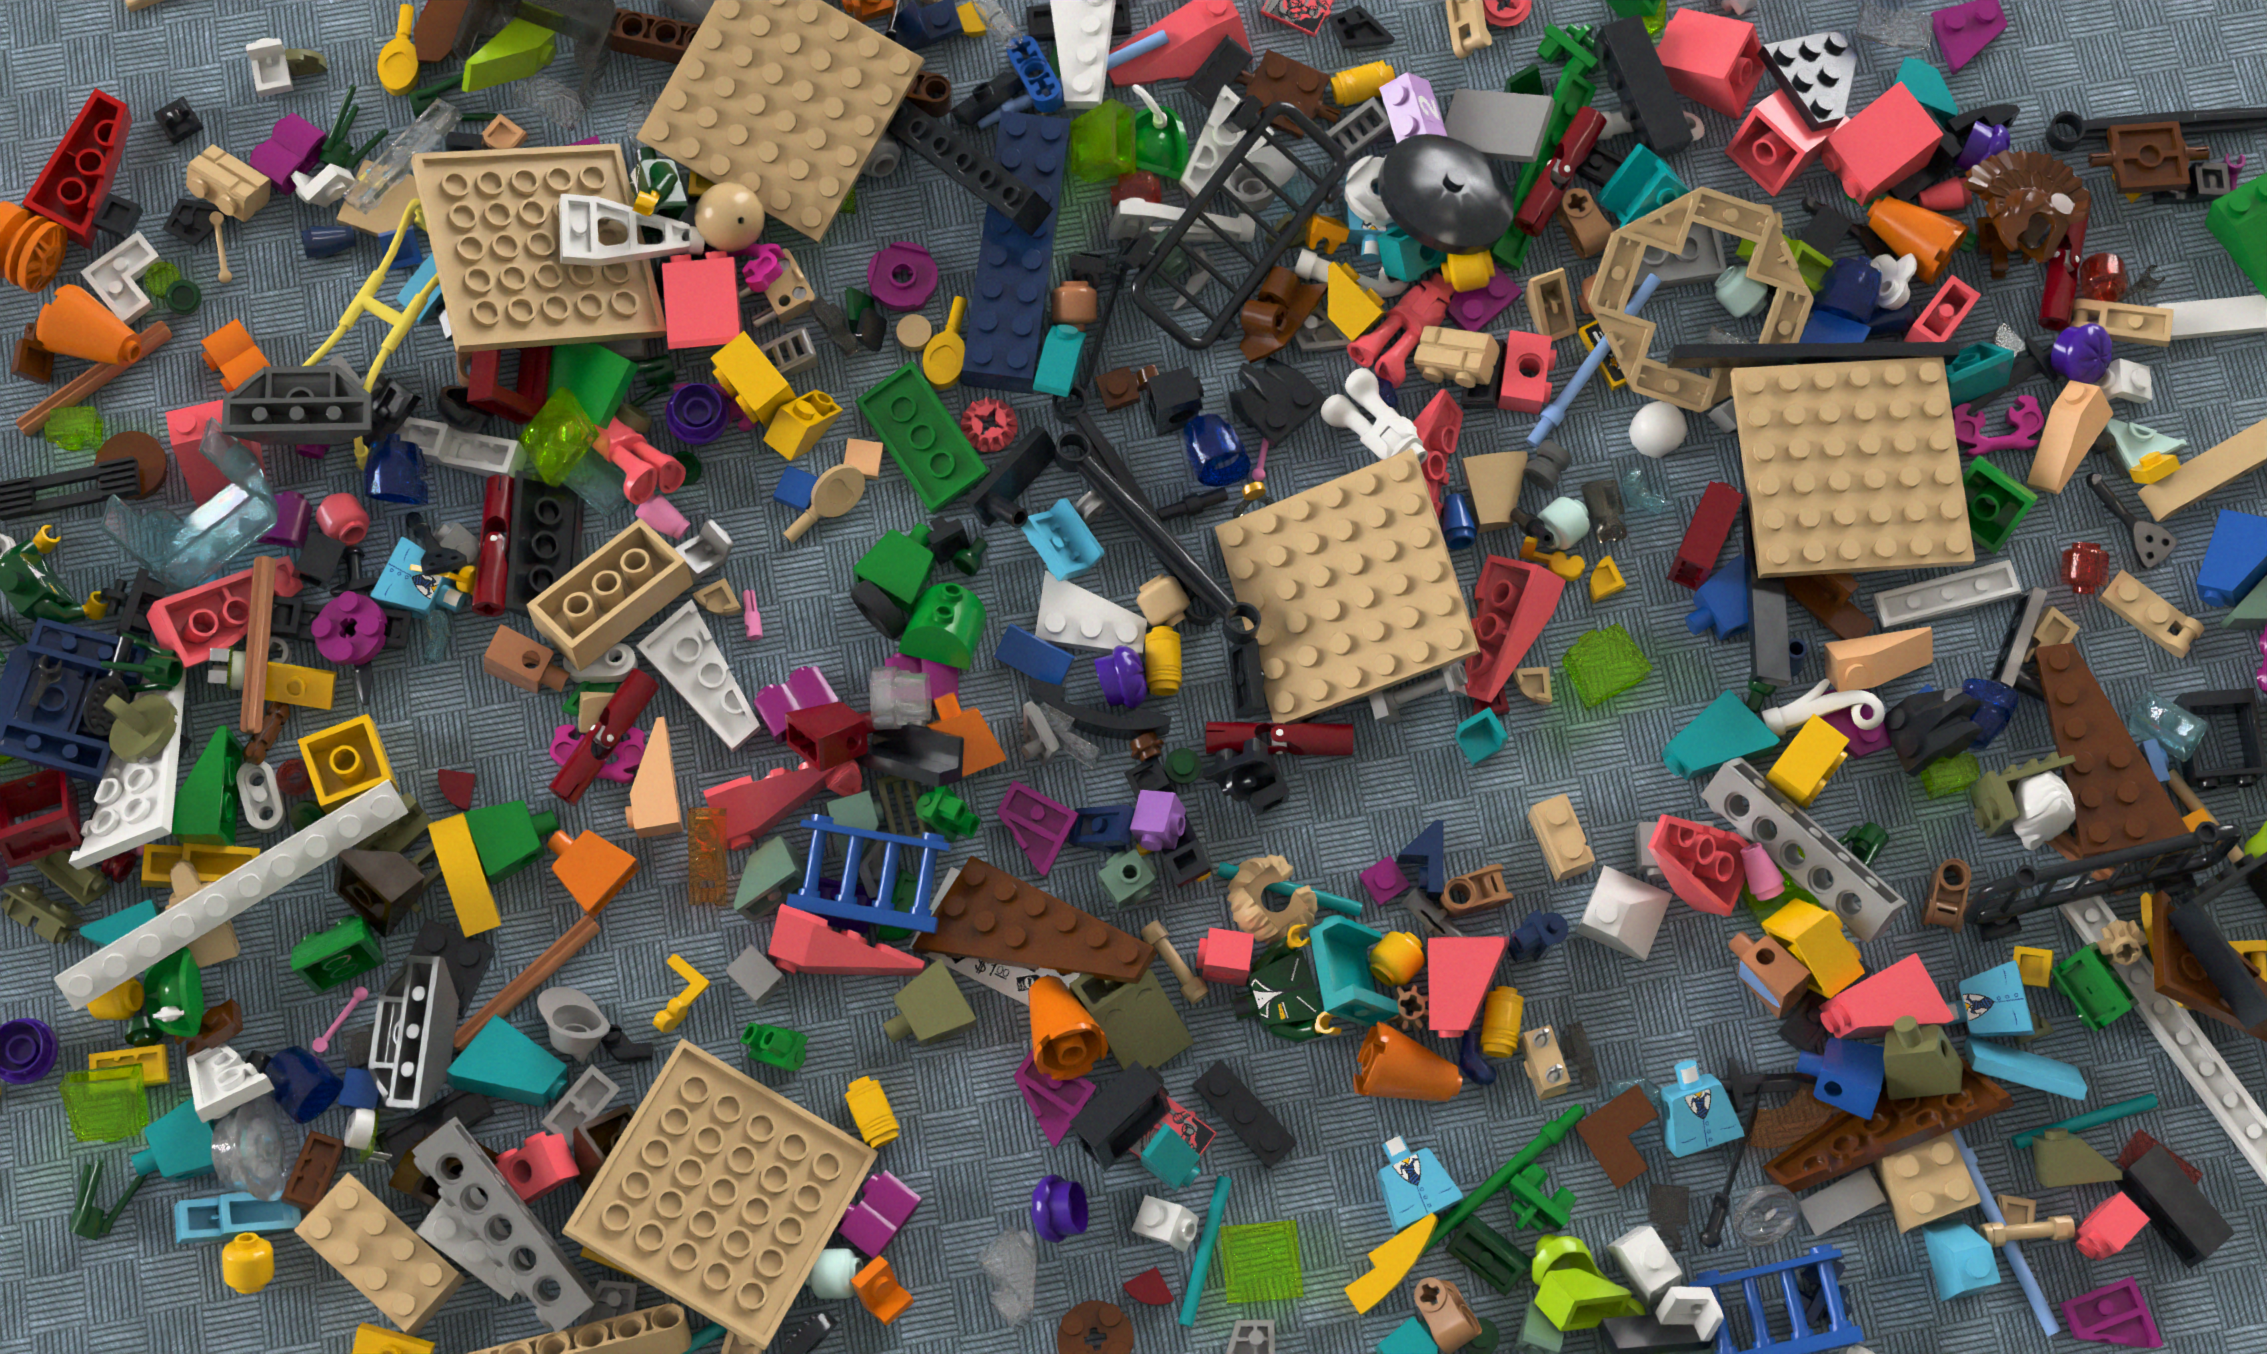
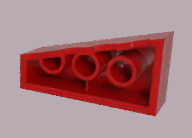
M95 88L21 203L23 208L30 210L34 216H43L50 222L62 225L67 231V238L90 251L98 231L92 221L108 192L110 193L133 121L127 104Z

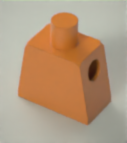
M954 692L934 699L940 720L929 723L926 727L964 738L962 777L1007 760L976 707L961 711Z
M561 829L547 843V847L559 856L551 867L554 874L584 912L593 919L641 869L637 860L632 855L590 830L583 831L576 840H573Z

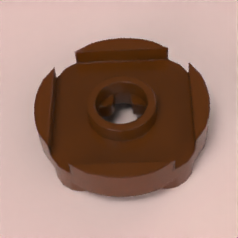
M1100 1300L1085 1301L1074 1306L1062 1318L1057 1332L1059 1354H1131L1134 1344L1133 1329L1127 1316L1116 1305ZM1097 1329L1099 1334L1106 1335L1107 1340L1101 1342L1100 1350H1094L1092 1345H1085L1084 1338L1090 1336V1330Z

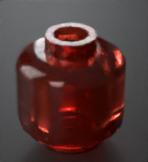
M1149 170L1121 173L1118 176L1117 185L1111 186L1113 207L1118 206L1120 200L1125 201L1128 198H1141L1148 203L1162 204L1160 178H1154L1153 173Z
M2101 252L2091 255L2083 261L2079 268L2081 291L2086 299L2116 302L2126 293L2128 288L2126 266L2122 258L2116 254Z
M2073 542L2071 548L2064 550L2062 553L2061 582L2064 585L2072 586L2073 594H2095V588L2103 587L2108 583L2109 553L2102 550L2099 543Z

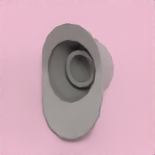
M1273 145L1262 147L1246 157L1249 162L1279 188L1288 183L1297 169ZM1241 163L1223 184L1254 212L1268 208L1276 197V194ZM1234 204L1235 210L1238 213H1243V211L1237 205Z
M553 987L544 990L539 995L537 1007L548 1024L549 1039L552 1046L560 1052L571 1054L578 1062H584L588 1053L597 1048L600 1038L609 1033L610 1024L608 1020L602 1015L594 1001L579 990L568 987Z

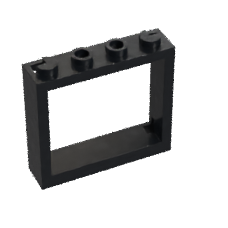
M2267 852L2256 859L2251 853L2176 900L2175 902L2179 908L2167 915L2246 1031L2267 1019V997L2203 906L2246 879L2267 909Z

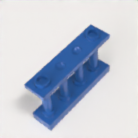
M812 814L811 820L801 819L800 827L813 832L803 888H799L798 895L788 893L787 906L810 914L937 934L939 919L931 917L932 910L928 909L938 851L951 853L952 846L950 843H944L943 835L922 832L920 839L835 825L833 824V817ZM827 833L849 837L840 894L835 895V901L821 899V892L817 891ZM864 839L886 843L877 900L872 901V907L857 905L858 898L854 897ZM901 845L923 849L914 906L909 907V913L894 911L895 904L891 903Z
M1825 1244L1810 1248V1255L1724 1275H1719L1718 1270L1696 1274L1697 1281L1689 1282V1287H1710L1724 1316L1714 1333L1718 1348L1714 1350L1715 1354H1818L1865 1343L1862 1327L1860 1325L1853 1327L1851 1320L1847 1321L1832 1264L1833 1261L1844 1259L1842 1250L1840 1248L1833 1250L1832 1244ZM1815 1265L1818 1268L1832 1323L1828 1325L1830 1332L1814 1335L1813 1329L1808 1328L1794 1270ZM1775 1274L1780 1276L1793 1328V1333H1790L1791 1341L1777 1344L1775 1337L1770 1336L1756 1280ZM1741 1282L1755 1341L1752 1342L1753 1349L1738 1352L1737 1346L1732 1344L1719 1287Z

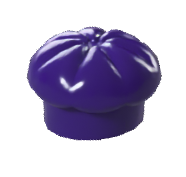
M1975 121L1956 166L1968 171L1982 160H1986L1989 156H1996L2005 149L2009 150L2010 134L2007 128L2002 124L1989 127L1979 121Z
M2088 323L2081 327L2065 329L2058 336L2052 349L2051 365L2053 370L2058 374L2067 375L2073 381L2086 384L2097 382L2104 376L2106 369L2111 363L2112 340L2105 328L2096 323Z
M703 383L688 384L678 389L669 399L665 412L666 422L671 432L678 439L692 445H704L713 442L724 433L730 421V407L727 399L718 389Z
M1118 645L1114 648L1111 655L1094 659L1097 675L1110 707L1125 704L1129 709H1135L1143 703L1147 694L1146 676L1142 674L1144 668L1140 657L1133 649Z
M20 1018L3 1024L0 1027V1078L15 1085L31 1084L44 1078L54 1067L58 1057V1043L52 1029L44 1022L34 1018Z
M1057 1174L1043 1177L1038 1182L1031 1198V1204L1033 1205L1031 1217L1037 1233L1043 1239L1052 1243L1064 1241L1067 1235L1084 1234L1088 1226L1089 1210L1087 1198L1081 1184L1078 1181H1066Z

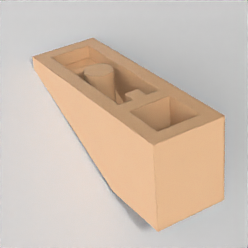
M2070 380L2052 405L2027 480L2030 488L2059 495L2114 413L2099 386Z
M1929 626L1824 643L1825 676L1837 692L1874 688L1933 662L1932 628Z
M664 717L656 718L630 792L631 806L625 807L628 828H635L639 839L683 831L669 730Z

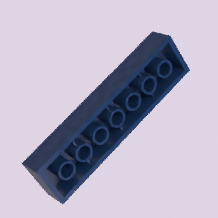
M1001 111L994 162L1035 190L1053 210L1031 237L987 205L962 366L963 386L1034 394L1033 384L1037 373L1071 138V119Z

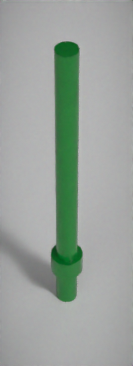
M1576 1103L1556 1121L1550 1120L1540 1129L1541 1134L1443 1217L1438 1222L1422 1256L1550 1145L1555 1147L1566 1138L1565 1132L1586 1115L1582 1107Z

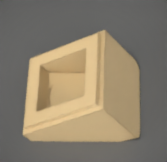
M580 692L578 719L580 733H588L591 727L599 721L605 706L615 693Z

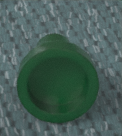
M977 537L968 549L962 548L952 558L955 567L968 576H975L980 570V556L988 547L987 542Z
M1750 674L1748 689L1751 693L1746 706L1752 712L1758 713L1764 698L1770 697L1775 692L1777 686L1753 682Z

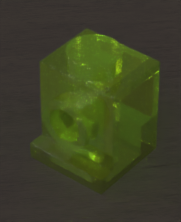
M94 406L50 408V421L45 423L46 440L48 443H56L59 448L66 451H81L84 447H91L97 453L103 445V418Z
M1969 752L1957 755L1952 760L1941 756L1919 775L1930 801L1970 789L1979 780L1980 768L1976 757L1973 754H1969Z

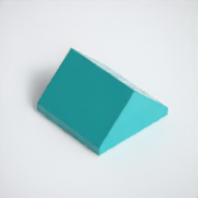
M1983 341L1960 349L1958 357L1950 365L1945 366L1951 408L2008 385L2015 358L2013 350Z

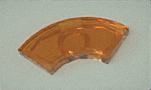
M1801 1082L1795 1096L1784 1106L1772 1110L1758 1109L1747 1146L1780 1148L1795 1144L1814 1130L1817 1131L1829 1118L1835 1106L1815 1098L1813 1095L1815 1085Z

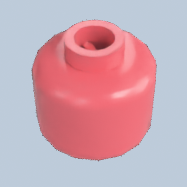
M345 492L327 496L318 507L315 516L317 524L324 535L346 543L345 546H352L362 541L370 525L369 515L359 500L352 494Z

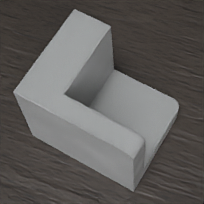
M752 944L726 968V973L747 993L748 998L759 1009L786 983L783 974Z

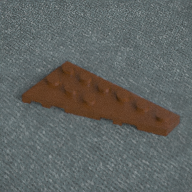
M2073 642L2036 647L2034 656L2056 752L2059 758L2074 755L2076 760L2075 763L2060 767L2063 781L2074 799L2075 820L2073 826L2080 857L2087 858L2190 833Z
M972 855L931 916L939 919L937 934L921 932L912 945L916 953L928 954L933 952L945 954L950 958L960 959L961 957L981 959L985 963L1035 970L1046 968L1056 970L1057 973L1070 975L1072 972L1088 974L1098 979L1133 984L1140 982L1158 953L1154 946Z
M2162 890L2153 895L2154 991L2267 1042V1019L2246 1031L2167 917L2168 914L2176 910V908L2169 904L2172 898ZM2232 947L2267 997V982L2259 976L2261 970Z
M1959 1056L1963 1063L1961 1093L1889 1100L1887 1083L1885 1081L1881 1085L1880 1094L1871 1120L1843 1110L1762 1166L1766 1177L1788 1196L2014 1106V1103L2009 1093L1982 1073L1973 1071L1970 1064Z

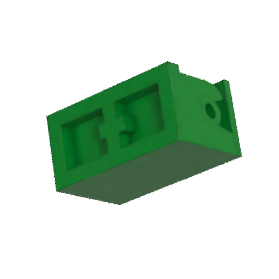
M2096 942L2085 946L2059 964V966L2051 969L2055 976L2053 982L2063 996H2070L2077 1006L2075 1013L2079 1020L2087 1028L2092 1027L2095 1032L2140 1004L2113 965H2110L2106 955H2102Z

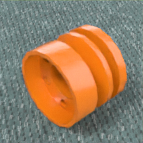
M2 201L0 202V278H6L10 284L20 286L23 290L30 293H38L48 286L62 265L68 244L67 231L56 222H50L43 216H34L30 210L12 202Z

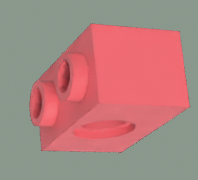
M1951 275L1912 325L1903 342H1948L1970 314L1981 294L1954 275Z
M1510 330L1506 342L1498 404L1499 409L1539 415L1542 404H1549L1552 382H1546L1547 371L1554 370L1557 350L1551 349L1552 336ZM1525 368L1531 369L1536 376L1531 378L1525 377L1521 374L1520 370Z
M1209 927L1208 938H1200L1196 968L1203 969L1202 979L1246 987L1254 934Z
M545 1132L537 1133L523 1141L525 1147L519 1151L517 1148H514L496 1157L498 1162L495 1164L496 1168L527 1206L581 1175L562 1133L546 1136Z
M2121 1191L2099 1203L2075 1228V1235L2073 1237L2076 1240L2075 1245L2086 1257L2090 1259L2095 1258L2097 1261H2100L2119 1252L2150 1218Z

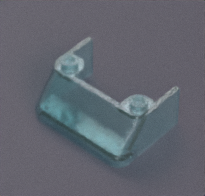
M213 417L206 422L199 452L221 470L223 475L231 481L229 485L183 520L167 508H154L140 517L113 494L108 498L99 528L164 585L175 592H183L200 585L272 530L278 520V504L256 456L236 437L223 434L222 425Z

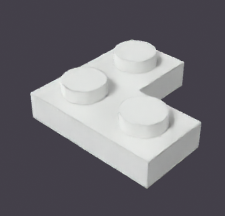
M137 231L82 270L81 274L112 313L128 326L154 308L150 300L134 281L160 264L162 260L143 235Z

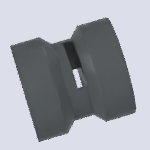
M1546 440L1537 449L1535 460L1529 461L1523 473L1534 485L1550 491L1558 483L1559 473L1565 471L1572 462V457L1558 444Z

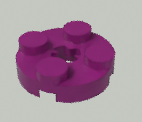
M907 241L892 243L889 248L884 249L881 253L879 250L874 254L868 266V285L872 297L877 303L887 309L898 312L922 310L936 292L938 286L937 266L929 256V252L916 243ZM902 270L909 271L908 276L913 277L910 281L898 283V279L894 280L893 276L894 274H901Z
M346 591L330 601L322 609L318 617L312 622L311 632L315 636L318 650L324 657L336 665L354 664L358 666L372 660L383 648L386 636L383 635L385 624L388 625L387 617L383 609L369 597L352 591ZM357 622L354 627L356 634L352 637L347 634L345 638L344 632L346 627Z

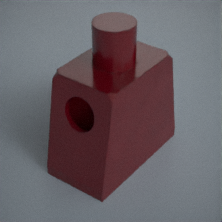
M834 702L785 713L787 746L820 772L866 754L868 750L867 734L879 731L880 727L878 717L874 711L871 710L858 714L843 702Z

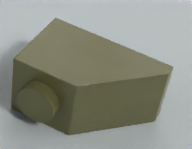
M2048 1128L2044 1130L2045 1135L2032 1136L2036 1181L2047 1188L2122 1180V1172L2084 1140L2068 1132L2067 1128Z

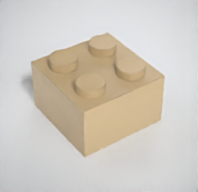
M1951 1131L1871 1163L1901 1234L1968 1210L1981 1202Z

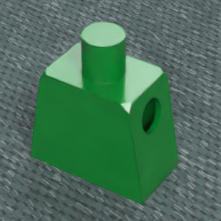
M921 523L915 525L908 537L895 529L889 530L852 569L854 581L859 584L865 580L870 582L884 593L895 606L912 615L916 603L925 590L936 565L935 554L926 549L929 544L926 535L932 532V530Z
M524 800L464 813L487 876L493 885L504 881L544 857L546 853L540 837L560 829L552 809L531 816Z

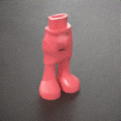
M1434 273L1428 281L1422 280L1419 285L1408 291L1387 312V319L1378 328L1368 335L1359 336L1355 341H1351L1347 345V352L1350 357L1362 367L1368 368L1372 366L1387 342L1403 327L1406 332L1380 357L1375 365V373L1384 384L1394 389L1399 388L1407 376L1405 360L1414 347L1420 343L1424 326L1439 327L1446 317V308L1451 303L1449 298L1455 292L1453 284L1445 283L1444 277L1439 273Z
M578 415L577 423L582 427V433L589 444L608 463H615L626 473L623 491L627 499L633 504L638 505L646 502L653 495L655 487L668 494L676 491L682 485L686 475L685 467L673 456L664 454L647 444L646 439L642 435L638 434L633 428L621 423L615 415L607 430Z

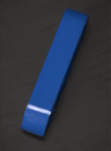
M1027 35L1012 39L1006 47V52L1013 69L1023 83L1035 108L1042 113L1058 110L1064 104L1063 91L1037 42L1033 37ZM1026 52L1030 58L1024 60L1021 53ZM1035 70H1043V73L1038 77H1027ZM1047 88L1050 95L1045 97L1041 90Z

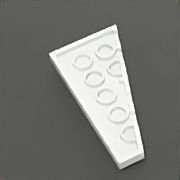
M187 669L183 670L181 681L175 687L173 686L171 691L154 690L136 693L134 701L150 694L162 695L168 699L178 712V716L175 715L174 722L177 723L176 730L169 743L157 755L149 759L144 756L138 759L139 763L125 762L114 752L112 753L103 779L94 797V800L98 803L92 820L84 822L80 834L85 838L80 850L73 851L68 862L77 870L171 834ZM143 675L140 684L151 682Z

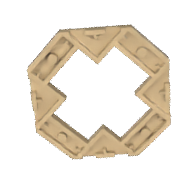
M1703 186L1612 232L1588 298V303L1630 390L1698 413L1713 407L1714 404L1729 396H1733L1730 377L1733 368H1712L1710 376L1707 378L1680 368H1668L1667 364L1646 358L1657 324L1626 314L1624 310L1647 245L1681 256L1692 221L1756 242L1745 277L1777 287L1758 344L1799 343L1814 300L1799 272V266L1791 249L1783 238L1772 209Z

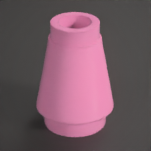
M653 493L646 502L639 505L635 512V515L646 522L652 529L674 537L678 541L684 536L691 525L662 494L657 496Z
M1760 842L1748 845L1740 851L1743 857L1742 860L1750 893L1755 894L1758 901L1773 898L1785 890L1783 884L1784 876L1765 849H1763Z

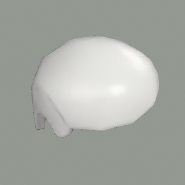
M1656 401L1645 405L1632 419L1629 435L1632 444L1641 454L1653 458H1661L1665 454L1676 450L1684 442L1688 428L1684 415L1675 405L1669 402Z

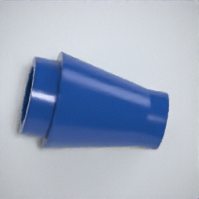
M1450 494L1444 498L1445 508L1442 534L1448 548L1455 550L1465 549L1475 543L1477 530L1467 507L1465 496L1462 494Z

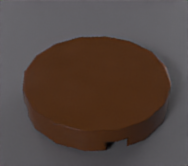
M131 430L117 433L106 440L98 450L94 466L98 465L99 462L130 456L135 457L139 462L141 494L117 500H144L156 493L166 481L168 474L167 454L157 439L145 432Z

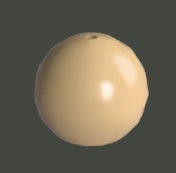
M728 181L714 185L702 193L695 207L694 220L697 230L705 239L706 244L717 251L731 253L746 249L757 241L763 230L765 214L762 203L752 190L741 183ZM739 217H742L741 223H738Z

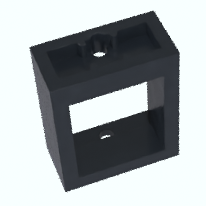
M2254 688L2181 693L2171 703L2183 777L2189 787L2198 786L2200 791H2209L2220 788L2221 784L2234 783L2235 788H2247L2257 785V781L2267 774V760ZM2236 713L2245 768L2201 771L2191 716Z
M1137 1060L1069 1122L1080 1147L1105 1172L1171 1111L1167 1100L1169 1092L1162 1085L1165 1082L1164 1079L1152 1066L1149 1065L1145 1069Z

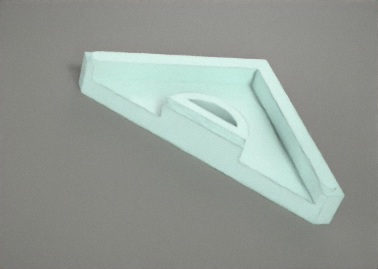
M2110 418L2102 430L2104 437L2127 475L2130 474L2129 469L2140 464L2139 459L2156 451H2159L2160 454L2171 455L2187 445L2184 439L2177 440L2156 433L2157 430L2132 422H2121Z

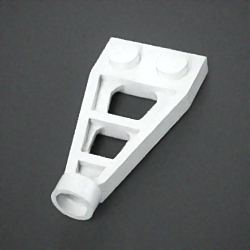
M561 194L559 199L560 263L601 266L677 254L701 256L704 250L705 239L699 234L697 227L657 214L647 217L633 211V207L600 197ZM606 218L622 223L627 228V241L616 245H602L598 241V220ZM643 225L660 229L663 235V242L660 244H639L637 242V226Z
M1141 198L1120 200L1109 225V240H1120L1123 237L1133 238L1136 234L1145 232L1154 238L1167 227H1150L1153 220L1176 223L1186 209L1148 203ZM1203 212L1235 241H1253L1255 221L1247 214L1239 213L1238 218H1231ZM1199 218L1195 220L1181 238L1183 242H1225Z

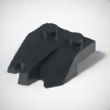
M1271 357L1266 359L1264 372L1243 362L1238 377L1246 388L1229 392L1232 410L1249 428L1253 426L1274 448L1319 412L1323 403L1327 400L1303 373Z
M1962 687L1912 694L1884 715L1883 723L1905 773L1916 777L1941 756L1952 760L1969 747L1983 730L1978 723L1969 721L1983 702L1967 693L1962 694Z

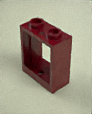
M553 345L516 348L521 351L516 393L497 385L502 349L473 351L467 403L517 425L544 420Z
M1710 480L1666 579L1696 592L1705 583L1744 496L1737 492L1735 487L1728 483H1715Z
M46 769L0 785V852L9 868L82 844L78 790L72 778L66 776L65 772ZM30 782L36 783L34 786L27 785ZM62 802L61 810L16 824V817Z

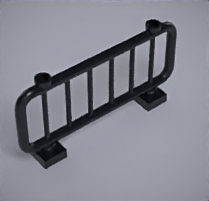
M1254 94L1242 97L1221 124L1231 134L1243 130L1246 131L1227 158L1154 252L1151 249L1157 241L1147 232L1138 233L1115 261L1125 270L1140 268L1131 283L1130 293L1134 304L1181 346L1189 350L1201 351L1209 348L1219 337L1226 341L1232 336L1238 327L1232 320L1322 202L1325 201L1330 205L1342 193L1343 188L1337 183L1346 170V157L1343 149L1298 107L1289 102L1278 101L1271 103L1259 115L1257 112L1264 103ZM1283 115L1289 118L1330 155L1332 167L1323 180L1266 131L1267 127L1277 116ZM1260 136L1264 137L1318 185L1302 207L1245 158ZM1240 163L1297 212L1281 234L1223 185ZM1218 191H1221L1276 240L1260 261L1254 258L1202 212ZM1197 218L1255 267L1239 289L1181 240ZM1176 245L1234 294L1218 316L1213 314L1160 268V265ZM1154 273L1159 275L1212 321V324L1202 336L1193 337L1147 298L1145 286Z
M2204 821L2196 827L2194 832L2038 870L2030 865H2022L2013 876L2001 878L1982 886L1963 911V920L1967 924L1977 925L1983 942H1988L2019 934L2022 928L2017 917L2018 915L2152 883L2156 893L2162 890L2170 897L2189 893L2197 887L2192 873L2208 869L2220 863L2242 838L2243 830L2236 824L2217 826L2213 822ZM2219 841L2209 852L2192 858L2202 845H2211ZM2189 848L2186 853L2163 858L2168 853ZM2154 857L2149 861L2144 870L2121 875L2131 862ZM2118 866L2108 879L2085 884L2094 871ZM2083 874L2074 887L2050 892L2058 880ZM2047 883L2038 896L2014 901L2022 889H2030L2036 885ZM2011 892L2008 896L1992 899L1998 895Z

